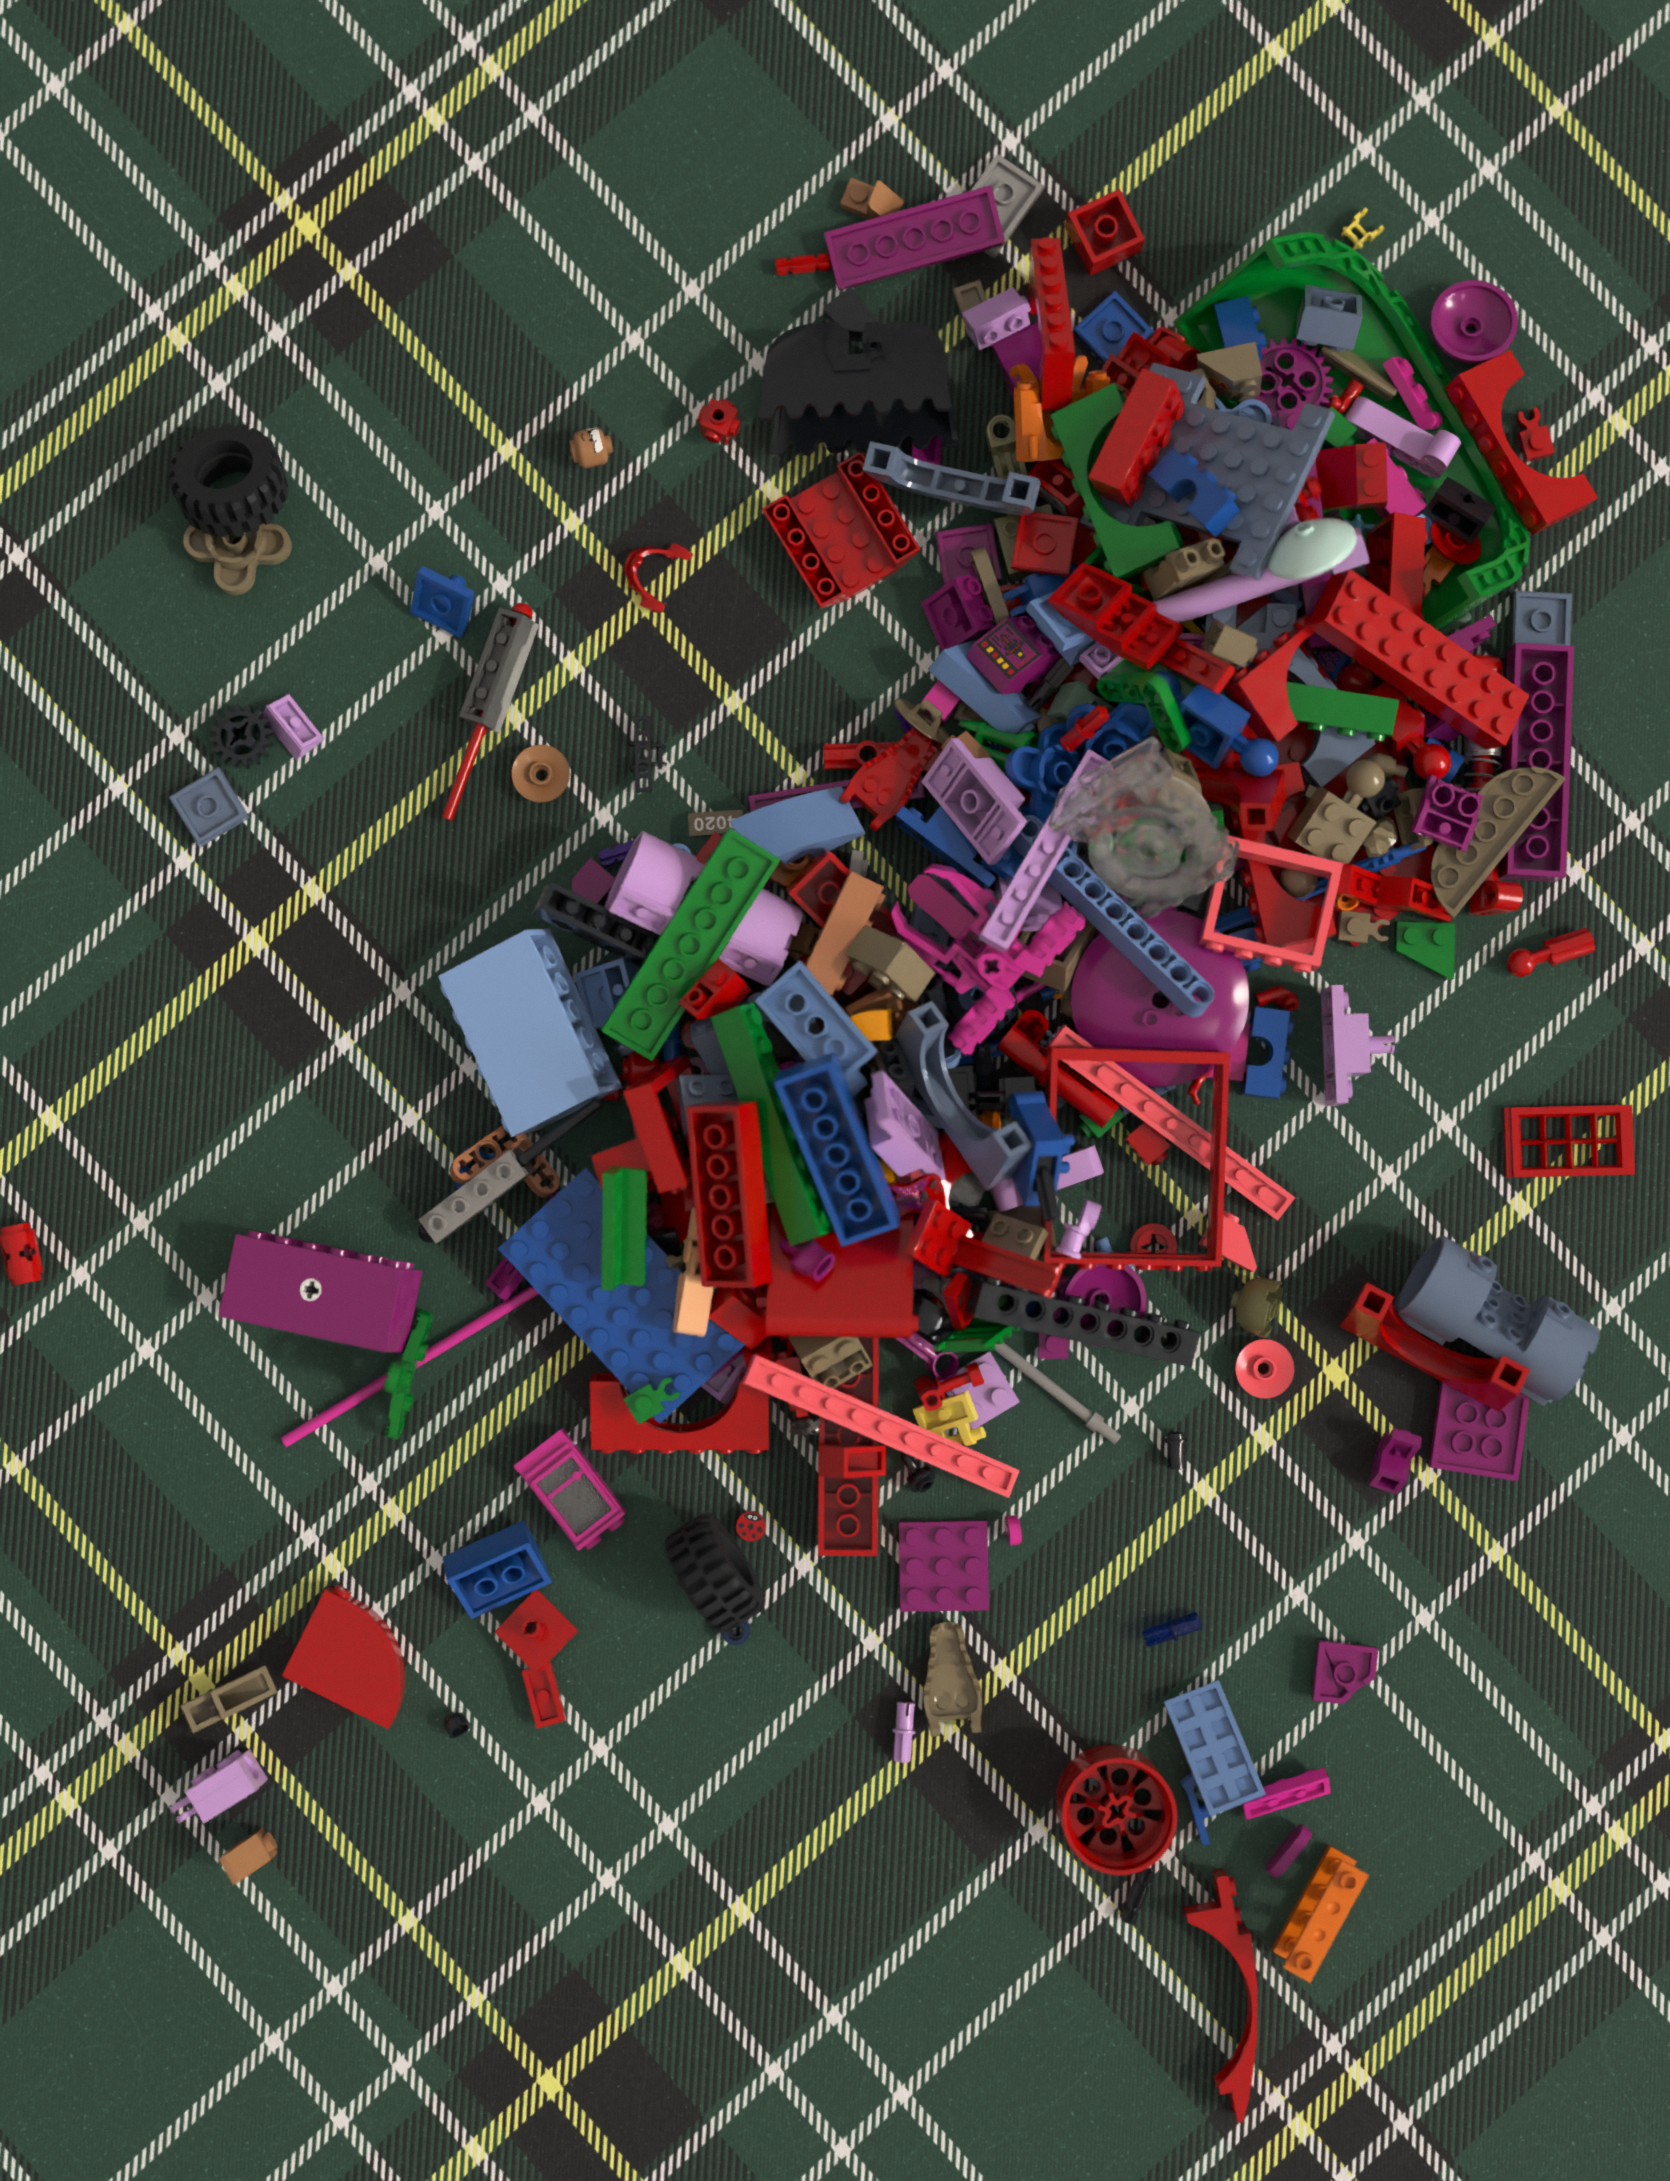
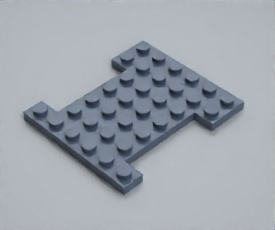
M1152 363L1149 371L1174 380L1185 404L1181 418L1178 421L1175 420L1170 430L1171 437L1165 448L1162 447L1157 456L1158 463L1173 447L1180 454L1187 451L1199 463L1196 466L1199 471L1206 468L1216 477L1218 481L1215 485L1219 489L1225 485L1235 494L1237 498L1233 502L1241 511L1216 537L1240 544L1229 569L1235 574L1259 581L1335 414L1331 409L1305 403L1293 430L1204 407L1196 404L1206 383V379L1202 375ZM1148 475L1144 482L1143 495L1138 502H1134L1131 509L1099 495L1108 512L1121 523L1140 526L1146 515L1163 521L1169 520L1176 525L1212 535L1186 510L1187 506L1194 500L1197 491L1189 492L1177 503ZM1083 514L1080 523L1085 528L1095 530L1093 522L1089 523Z

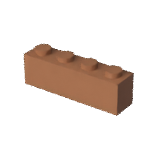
M852 871L848 873L805 964L830 995H833L834 990L840 992L847 977L843 974L847 963L850 965L854 963L846 955V952L865 925L872 926L873 922L868 919L873 909L876 911L880 909L885 895L881 893L884 888L883 886Z

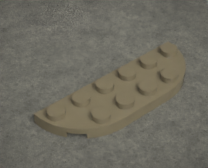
M1540 767L1511 769L1491 779L1480 790L1478 794L1483 795L1478 813L1477 825L1466 852L1439 843L1431 863V883L1434 885V894L1441 907L1453 919L1456 917L1566 779L1565 777L1552 770Z

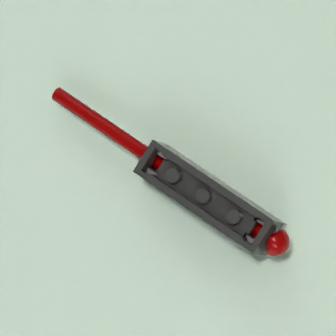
M525 603L515 604L511 611L499 607L459 717L473 724L474 729L442 814V818L453 821L487 730L500 733L539 625L529 619L533 617L532 609Z

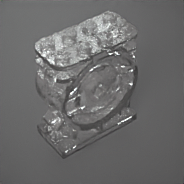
M1154 736L1062 787L1059 790L1048 823L1055 833L1063 829L1073 841L1089 843V858L1096 874L1111 889L1126 896L1125 901L1130 907L1137 906L1136 913L1142 919L1154 918L1162 910L1170 906L1175 907L1179 905L1185 898L1193 894H1201L1209 886L1229 879L1234 872L1233 868L1240 847L1235 838L1228 839L1229 831L1223 825L1217 826L1218 820L1211 814L1210 808L1202 795L1188 783L1173 777L1172 768L1158 754L1161 744ZM1118 827H1120L1119 830H1118L1117 833H1116L1115 838H1114V837L1112 836V833H1113ZM1186 848V860L1181 863L1182 849Z

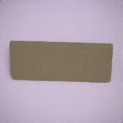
M1324 345L1318 354L1319 357L1325 356L1324 361L1350 378L1357 379L1365 385L1364 387L1387 402H1390L1398 391L1389 375L1349 349L1336 351L1331 349L1329 345Z

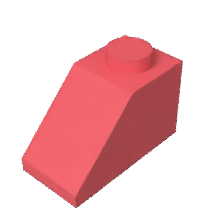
M1224 1211L1222 1258L1248 1272H1255L1257 1266L1245 1227L1238 1224L1240 1220L1238 1217ZM1208 1227L1206 1228L1200 1242L1198 1243V1245L1206 1249Z

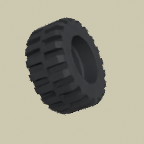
M230 423L222 424V427L217 428L214 425L207 427V431L202 433L196 432L191 436L192 439L189 442L185 440L179 447L180 452L175 453L171 461L173 465L169 468L170 486L185 519L194 528L201 529L203 533L212 536L216 533L218 537L226 538L232 534L235 537L244 536V532L247 531L253 533L259 530L260 525L270 523L273 520L272 515L279 513L283 507L282 502H285L287 498L288 479L277 449L269 437L263 435L262 432L255 428L249 430V427L246 425L237 424V426H232ZM236 472L249 473L241 482L234 486L223 489L209 488L217 479L224 475Z
M701 1513L668 1534L664 1547L674 1574L679 1579V1583L687 1593L691 1603L695 1605L699 1614L705 1618L706 1622L714 1630L730 1632L763 1610L765 1598L763 1590L759 1585L760 1582L755 1576L753 1568L747 1561L742 1549L739 1548L736 1540L717 1517H714L711 1513Z

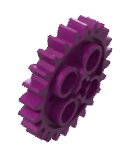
M1281 337L1279 345H1276L1274 340L1270 339L1268 349L1266 347L1261 348L1263 359L1260 360L1262 381L1268 382L1272 389L1269 391L1261 389L1260 395L1256 396L1255 399L1267 405L1271 412L1272 420L1279 410L1286 409L1281 405V400L1291 401L1294 408L1303 407L1305 403L1326 408L1329 400L1325 397L1331 396L1333 389L1326 387L1333 382L1332 377L1325 376L1329 373L1331 367H1322L1326 357H1315L1317 347L1308 351L1306 350L1307 344L1303 343L1301 346H1297L1296 337L1292 339L1290 344L1286 343L1285 337ZM1285 360L1290 364L1291 368L1282 369L1277 361ZM1303 378L1310 380L1312 387H1303L1299 380ZM1289 382L1290 386L1287 385L1285 388L1281 386V383Z

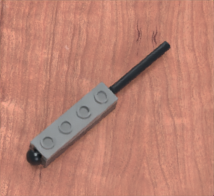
M597 1097L592 1099L526 1151L522 1152L519 1147L509 1150L419 1219L421 1223L418 1228L420 1239L427 1243H438L449 1238L536 1171L530 1162L603 1107L600 1099Z

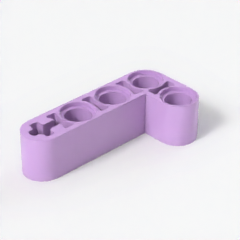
M1357 397L1345 416L1357 428L1354 435L1366 442L1373 438L1378 443L1386 442V447L1391 456L1431 478L1438 479L1442 476L1461 444L1460 439L1448 431L1439 430L1433 436L1364 397Z
M1095 1145L1063 1155L1062 1161H1067L1070 1164V1171L1068 1173H1060L1057 1190L1104 1173ZM1012 1177L990 1188L996 1209L999 1212L1024 1204Z

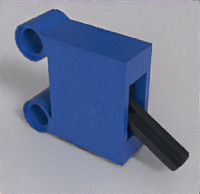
M1042 1091L1011 1093L1009 1098L1010 1115L1012 1119H1017V1124L1033 1145L1011 1177L1025 1206L1040 1205L1042 1219L1052 1222L1060 1218L1056 1197L1060 1173H1068L1070 1171V1164L1067 1161H1062V1157L1069 1153V1146L1074 1145L1075 1138L1072 1134L1063 1135L1046 1104Z

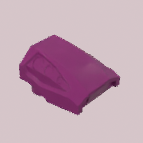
M1427 774L1426 787L1413 820L1411 832L1466 852L1477 825L1483 795L1464 790V788L1456 787L1451 783H1446L1433 775Z

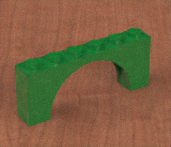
M1112 383L1051 414L1054 423L1051 425V430L1055 439L1062 443L1064 451L1061 452L1065 465L1073 471L1075 477L1072 479L1073 487L1079 496L1082 495L1085 506L1082 507L1084 515L1089 523L1093 522L1096 533L1093 534L1095 543L1100 550H1104L1107 558L1104 561L1108 574L1125 581L1149 568L1159 565L1162 561L1166 560L1165 556L1168 553L1185 548L1177 525L1169 520L1151 526H1132L1118 521L1105 508L1097 490L1088 477L1105 440L1109 436L1127 400L1123 388L1116 383Z

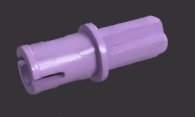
M897 1701L896 1726L892 1729V1732L895 1733L893 1759L896 1762L908 1763L911 1760L912 1734L916 1733V1730H913L915 1703Z

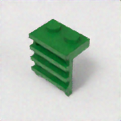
M1007 1294L999 1298L998 1307L1006 1304ZM973 1317L964 1332L955 1329L934 1345V1351H941L942 1353L993 1351L996 1349L995 1344L1004 1343L1003 1338H1010L1012 1332H1018L1021 1328Z

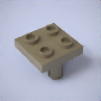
M996 1212L981 1241L1042 1261L1037 1255L1048 1232L1043 1227Z

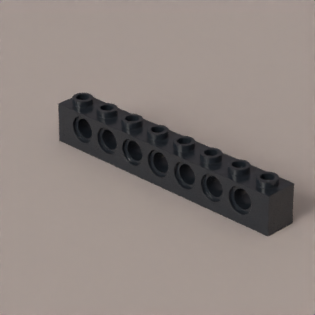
M553 882L544 887L532 915L639 967L660 936ZM737 973L752 990L743 1001L757 992H762L764 985Z
M987 1276L984 1279L974 1277L965 1310L966 1313L974 1318L1192 1367L1201 1333L1191 1329L1192 1324L1189 1322L1175 1319L1174 1324L1164 1322L1165 1317L1157 1314L1148 1313L1147 1317L1138 1316L1139 1311L1131 1308L1121 1307V1310L1117 1311L1111 1309V1304L1095 1300L1094 1304L1091 1305L1084 1303V1298L1072 1294H1067V1298L1057 1297L1058 1292L1056 1291L1053 1292L1051 1298L1013 1285L1002 1284V1281ZM1007 1294L1006 1304L998 1307L999 1298ZM1030 1301H1034V1309L1026 1314V1305ZM1061 1307L1060 1317L1053 1320V1312ZM1088 1313L1089 1319L1087 1323L1080 1326L1081 1317ZM1115 1320L1114 1329L1107 1332L1109 1322ZM1142 1326L1140 1336L1134 1338L1135 1330ZM1168 1332V1340L1161 1344L1162 1336Z

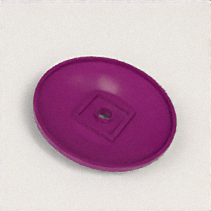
M1148 910L1136 913L1213 988L1214 999L1199 1017L1187 1016L1170 999L1165 1007H1155L1152 1003V997L1160 990L1101 932L1088 945L1079 960L1073 977L1071 1010L1078 1035L1093 1047L1231 1052L1244 1029L1249 1008V988L1246 972L1240 958L1234 956L1235 952L1223 950L1222 953L1212 952L1213 950L1205 948L1206 945L1199 944L1203 920L1190 914L1173 910ZM1128 934L1132 939H1137L1134 935ZM1149 954L1151 958L1158 960L1156 956ZM1171 975L1174 980L1180 981L1176 976ZM1192 996L1196 1001L1201 1002L1198 997ZM1115 1062L1144 1085L1156 1087L1186 1083L1201 1077L1214 1068V1064Z

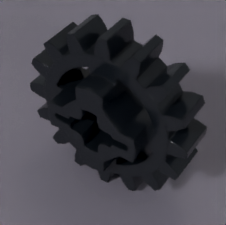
M236 704L235 712H230L225 708L224 713L226 716L224 718L220 716L215 717L219 725L210 727V730L216 733V736L209 739L212 744L218 745L213 751L217 755L223 754L221 760L224 763H228L231 760V765L234 768H238L240 762H242L243 766L248 769L250 768V761H254L259 765L261 764L259 756L269 757L265 749L266 747H274V743L268 737L275 735V732L267 728L271 721L268 718L262 719L264 714L259 709L253 714V708L250 705H247L243 711ZM244 718L242 722L233 723L235 720ZM260 729L261 736L258 742L256 733ZM225 731H227L228 741L226 743L224 742ZM239 733L245 734L247 738L243 741L242 739H239L237 736ZM252 750L248 754L240 755L242 751Z

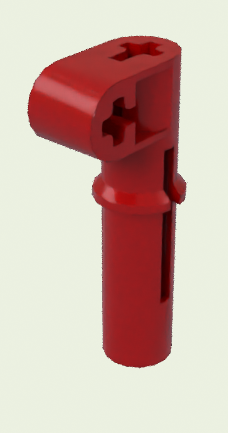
M1027 1010L1008 1031L997 1046V1049L1035 1077L1040 1087L1043 1084L1046 1086L1047 1049L1038 1042L1048 1030L1049 1023L1042 1013L1036 1010ZM1058 1060L1057 1095L1100 1128H1103L1120 1105L1064 1062Z

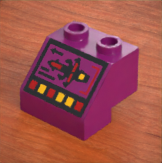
M1017 616L1004 619L974 642L966 657L1002 695L1021 692L1026 683L1041 681L1040 677H1045L1061 654L1054 647V643L1035 627L1032 619L1026 616Z

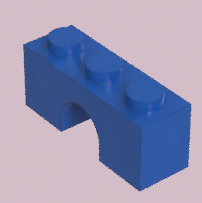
M1173 447L1148 475L1177 503L1189 492L1197 491L1194 500L1187 506L1186 510L1216 538L1241 511L1233 502L1237 497L1225 485L1219 489L1215 485L1218 480L1206 468L1199 471L1196 468L1199 463L1187 451L1180 454Z
M1254 1007L1250 1010L1249 1038L1258 1039L1267 1046L1268 1059L1262 1066H1245L1244 1081L1241 1083V1096L1276 1100L1280 1098V1094L1285 1093L1286 1077L1282 1076L1283 1066L1288 1065L1290 1048L1286 1047L1287 1036L1292 1035L1294 1023L1293 1019H1289L1290 1011Z

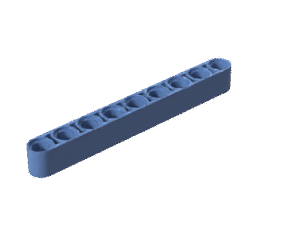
M1031 815L1024 816L1027 823L1011 843L1014 849L1024 858L1044 826L1038 818ZM1023 832H1028L1031 836H1026ZM1066 847L1047 881L1184 1014L1189 1017L1201 1016L1214 999V990L1211 985L1079 857ZM1065 872L1070 873L1073 877L1067 876ZM1086 893H1090L1094 898L1087 896ZM1107 913L1112 914L1116 919L1109 917ZM1128 934L1134 935L1137 939H1132ZM1149 954L1156 956L1158 960H1154ZM1171 975L1176 976L1180 981L1174 980ZM1192 996L1198 997L1201 1002L1196 1001Z

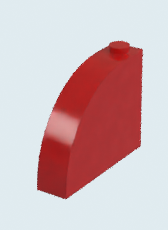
M335 1585V1587L329 1586L324 1590L282 1676L389 1729L400 1710L405 1688L404 1661L398 1642L386 1622L368 1605L350 1596L352 1593L350 1590L339 1585Z

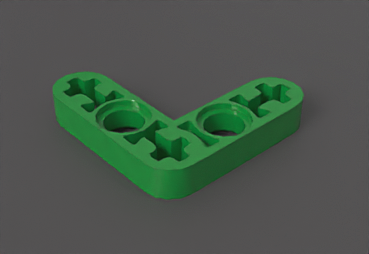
M1109 671L1097 682L1099 693L1108 701L1145 703L1164 746L1174 753H1180L1191 743L1190 732L1169 685L1159 674Z

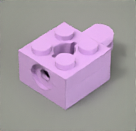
M239 1749L216 1765L218 1767L217 1770L212 1765L190 1781L193 1786L185 1792L187 1796L169 1807L171 1812L174 1813L188 1803H192L193 1806L175 1818L178 1823H181L195 1813H198L202 1822L205 1823L255 1792L268 1780L250 1749L242 1754Z

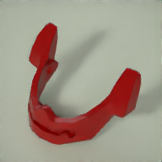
M672 543L668 549L653 546L635 549L626 559L624 571L628 586L641 596L640 605L649 611L662 613L665 604L654 598L641 586L637 578V568L641 565L642 558L651 553L662 554L671 560H674L675 557L690 560L693 554L676 543Z

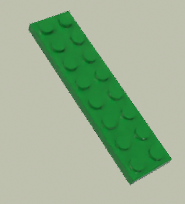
M728 827L682 899L674 917L663 929L602 1025L601 1031L653 1061L685 1011L678 1002L716 962L777 867L780 858Z

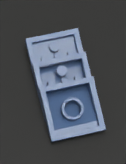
M841 786L789 798L730 821L735 831L780 858L783 865L808 854L813 859L819 856L826 848L832 850L865 834L849 802L844 804L839 800V797L844 792Z

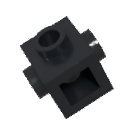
M1385 776V783L1381 791L1373 797L1363 798L1358 805L1359 810L1365 814L1369 813L1378 821L1399 806L1401 801L1396 793L1399 791V788L1390 776Z

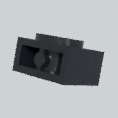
M898 1039L870 1041L878 1052L860 1068L861 1074L869 1083L862 1089L865 1099L872 1097L871 1088H874L872 1075L883 1070L910 1100L915 1084Z

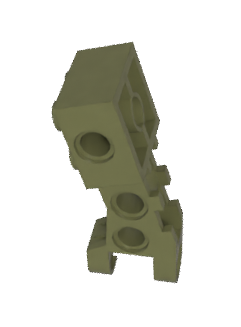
M1006 415L993 417L986 426L985 435L996 477L1007 479L1009 472L1028 476L1025 463L1016 461L1014 421ZM997 423L1004 424L1008 429L1007 437L997 438L993 433V426ZM1035 504L1033 512L1053 514L1051 504L1036 507ZM1007 514V516L994 519L1008 578L1010 583L1023 580L1034 572L1011 569L1020 515Z

